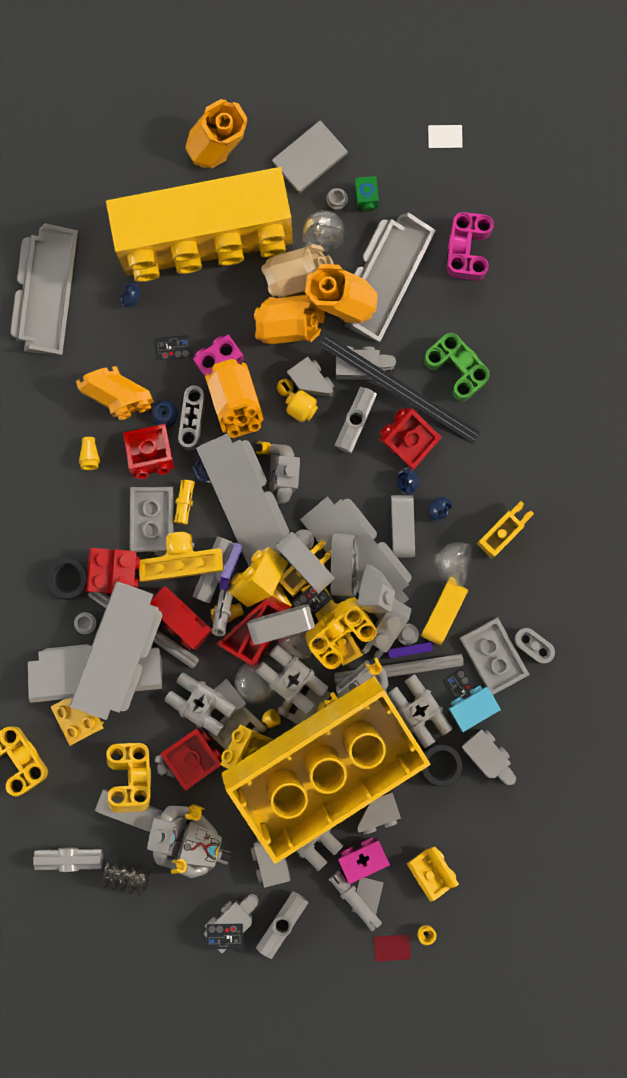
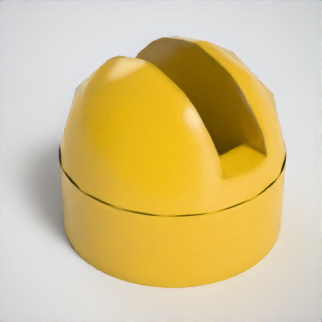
M282 379L277 384V391L281 396L288 397L294 391V384L289 379ZM283 382H285V384H286V385L288 386V388L290 389L288 392L285 390L284 386L282 385Z
M270 709L263 714L262 723L265 722V727L267 728L276 727L281 723L280 715L276 710Z
M423 925L418 929L417 936L423 945H430L436 940V932L431 926ZM425 931L430 935L428 938L424 935Z

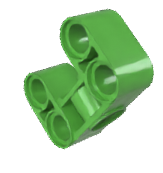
M454 333L444 335L425 354L424 364L429 370H437L448 361L449 363L452 362L462 373V377L455 383L452 391L453 397L457 401L464 402L470 399L489 379L490 373L488 368L478 359L474 351ZM453 341L456 347L448 349L445 346V342ZM435 354L440 358V361L432 363L429 360V356ZM481 372L484 375V380H476L473 374ZM465 386L468 389V394L461 395L457 388Z

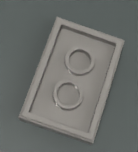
M320 120L272 160V163L276 167H281L282 174L300 194L347 155L348 151Z
M130 487V551L167 552L166 536L174 533V487Z
M498 617L459 638L485 687L489 688L492 695L529 676L526 667Z

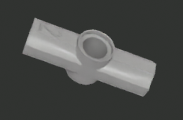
M363 387L359 388L334 445L339 450L352 454L377 396L372 390ZM356 415L362 419V422L359 425H353L350 422V418Z
M217 536L212 549L219 548L222 550L224 570L235 543ZM223 571L200 574L201 577L192 597L210 604L218 583H220Z
M78 847L59 848V850H35L33 865L35 870H59L60 872L78 871V869H102L103 852L102 849H78Z
M292 891L279 913L274 917L273 922L256 946V949L264 956L272 959L309 901ZM278 920H286L289 924L288 928L285 930L278 929L276 926Z

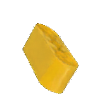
M448 580L421 637L441 646L468 589Z

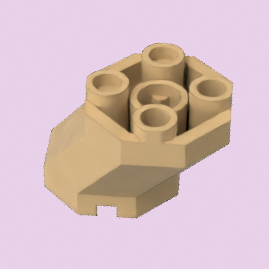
M311 244L305 248L267 259L266 264L262 265L261 269L266 277L269 293L273 297L277 296L278 298L306 295L307 275L317 271V267L321 264H334L332 258L329 255L324 256L322 252L325 250L322 246Z

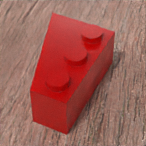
M166 586L151 600L150 605L158 607V610L162 613V620L166 623L164 627L173 636L177 633L182 638L180 642L188 650L191 648L197 650L212 634V629Z
M274 596L266 598L221 639L217 645L254 667L261 662L272 641L253 644L247 622L255 618L290 609L291 606Z

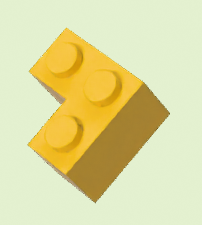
M270 547L256 551L251 558L252 563L250 567L242 573H237L231 580L232 585L228 592L246 607H250L272 596L288 564V561Z

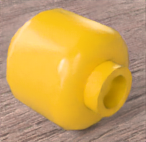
M299 390L296 394L291 392L285 401L288 404L286 412L299 422L310 421L318 409L316 399L303 390Z

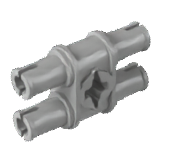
M276 645L269 655L283 666V671L278 674L262 662L255 672L268 682L270 689L280 694L285 699V702H292L307 714L313 708L314 703L300 692V689L306 685L321 697L328 689V686L314 675L313 669H309L299 661L297 656H291L280 646ZM289 675L294 676L296 680L294 684L289 683Z
M182 673L177 679V684L191 692L190 698L185 700L173 691H170L165 698V702L178 710L182 718L185 717L196 724L197 728L204 727L220 737L226 726L211 717L212 711L217 709L229 718H232L238 708L224 699L220 691L216 692L207 686L204 681L198 682L187 674ZM199 701L205 704L203 708L197 705Z
M414 674L404 681L415 696L414 702L408 703L398 687L388 692L387 695L410 732L415 734L424 748H427L435 740L424 726L425 721L432 720L442 736L453 728L442 713L443 707H440L431 695V690H426ZM427 705L423 711V717L421 715L413 716L417 711L416 706L424 707Z
M330 829L296 850L299 857L302 859L305 857L317 871L327 861L315 850L314 844L316 842H321L333 855L343 847L330 833Z

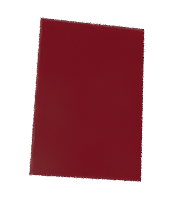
M409 935L374 937L375 962L411 959Z

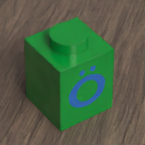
M376 176L355 178L357 209L372 211L378 208L379 198Z

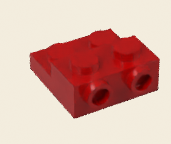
M402 408L395 414L394 418L396 420L391 426L389 424L380 431L382 436L379 440L410 469L414 470L442 437L412 408Z
M165 424L123 433L128 466L132 478L145 479L151 473L157 472L160 475L169 473L170 469H175Z
M90 548L86 592L112 594L116 581L138 588V579L134 578L135 569L138 570L140 558L136 556V551Z
M198 728L161 753V756L184 790H187L221 766L222 755L217 748H211L208 743L211 739L204 729L202 731Z

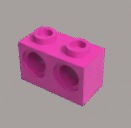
M229 334L225 337L223 335L219 336L213 341L212 346L208 349H200L195 354L196 357L193 358L194 363L204 377L207 373L210 375L212 372V367L206 368L203 366L204 361L207 359H212L215 362L214 364L229 359H234L239 364L244 360L242 352ZM224 347H229L232 349L230 355L224 356L221 354V350Z

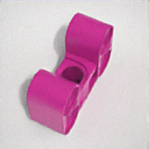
M460 212L454 217L447 251L446 270L449 276L473 281H480L485 277L489 267L488 262L484 257L470 255L471 239L485 240L490 236L494 226L491 217ZM463 221L467 224V227L459 228L457 222ZM485 224L488 230L482 231L478 228V225ZM458 262L462 265V269L456 270L451 264ZM480 265L483 271L475 272L473 266Z

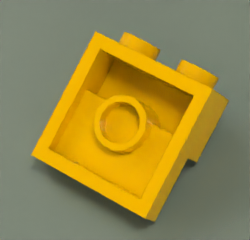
M240 724L238 729L232 733V741L228 749L222 753L220 765L229 769L273 741V739Z

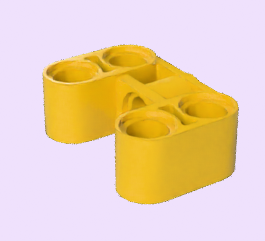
M346 600L331 613L325 615L314 628L308 630L305 634V640L311 652L326 668L335 669L342 662V657L335 645L338 639L347 632L353 631L361 641L368 642L374 639L377 632L370 617L362 608L357 606V602ZM355 610L353 615L348 616L349 612ZM368 626L367 629L361 631L362 627ZM321 638L319 642L313 643L315 639ZM334 653L333 656L326 658L328 654Z
M12 726L2 729L0 731V757L7 753L19 770L17 774L7 781L6 790L12 796H20L44 781L48 775V769L20 728ZM10 730L16 733V740L13 743L7 739V734ZM34 767H38L41 771V776L38 779H35L31 774ZM15 780H20L23 784L20 792L13 788Z
M142 743L111 745L106 754L107 765L113 770H128V786L113 787L108 792V808L115 813L145 811L150 804L151 768L149 767V750L147 746ZM141 753L144 755V758L138 760L133 755ZM113 754H120L122 758L120 760H113L111 756ZM142 795L146 800L140 803L135 801L134 798ZM120 796L123 798V801L117 804L112 801V798Z

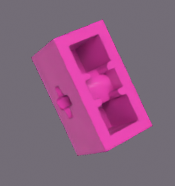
M372 837L362 841L361 847L356 849L349 847L341 851V856L338 857L349 884L390 866L379 840H373ZM360 854H363L364 857L369 856L366 859V864L362 862L357 863Z

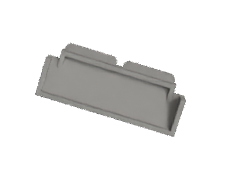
M410 213L400 215L397 221L384 219L379 222L362 257L366 263L364 267H358L354 272V275L365 279L377 292V309L368 321L363 323H345V327L376 342L381 341L436 231L435 229Z
M44 223L39 228V236L31 235L22 240L17 281L23 285V288L15 293L10 333L13 337H16V341H25L24 352L61 356L63 353L78 230Z
M227 433L197 447L196 449L235 537L243 547L242 552L248 566L250 567L252 563L251 558L258 550L261 551L270 547L276 553L281 554L275 546L289 534V529L274 495L269 491L264 493L262 489L267 480L250 442L238 440L232 443Z
M327 496L300 519L318 543L321 540L326 543L323 547L326 553L331 550L334 533L358 536V594L360 593L365 564H370L384 574L395 591L394 599L403 604L409 599L402 590L409 586L408 583L411 581L410 573L386 543L380 542L377 544L373 540L377 532L352 500L345 499L342 501L340 499L334 505ZM374 613L378 619L382 615V613Z
M116 581L70 707L107 720L110 710L120 713V711H126L129 708L143 670L142 665L138 663L140 657L148 656L162 619V613L158 610V607L150 605L152 593Z
M84 644L47 648L39 651V661L28 662L30 703L73 698L92 646ZM152 648L147 657H140L138 663L142 665L143 670L135 691L162 689L159 648Z

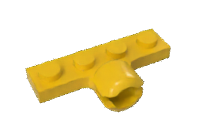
M174 532L166 536L167 552L164 556L142 559L139 565L140 582L223 571L222 550L217 548L194 552L192 535L186 532Z
M310 585L302 588V592L306 591ZM325 587L324 590H325V591L329 594V596L331 597L329 591H328L327 588ZM350 597V598L346 599V600H354L355 602L358 603V600H357L355 597ZM333 599L330 600L315 614L318 621H321L325 615L331 613L344 601L336 604ZM355 610L349 612L348 616L353 615ZM347 632L335 642L342 657L341 663L343 666L363 655L351 632Z

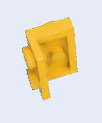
M436 847L424 850L406 863L430 902L435 901L446 891L459 885L455 873L447 866L443 854Z

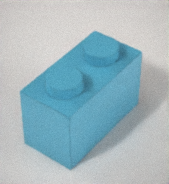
M480 685L469 691L471 694L469 697L463 699L461 696L450 702L452 706L448 710L461 732L466 731L501 710L488 687L482 688Z

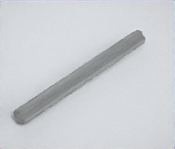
M88 593L90 598L103 607H107L110 596L105 593ZM157 630L153 642L190 668L196 666L199 661L196 656Z
M459 654L382 667L387 671V677L462 666L463 657ZM354 670L335 673V683L339 684Z

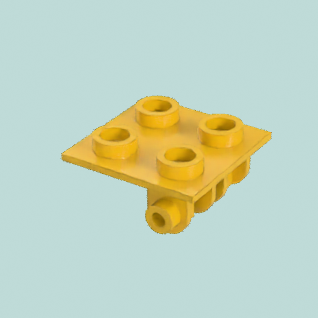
M72 698L64 699L51 706L69 746L104 729L102 726L104 723L101 722L99 717L70 707Z

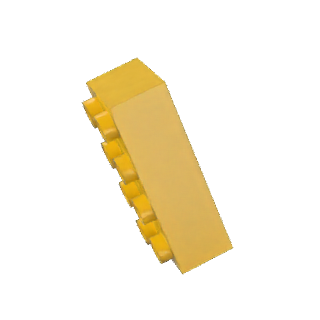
M281 167L106 200L115 252L126 276L134 275V280L137 282L155 280L160 277L159 270L176 267L177 273L180 274L193 273L202 268L201 262L218 259L219 265L222 266L238 264L244 260V253L260 251L262 257L269 258L285 253V246L293 244L291 214Z
M373 676L224 771L222 777L227 793L274 864H276L431 764L388 695Z

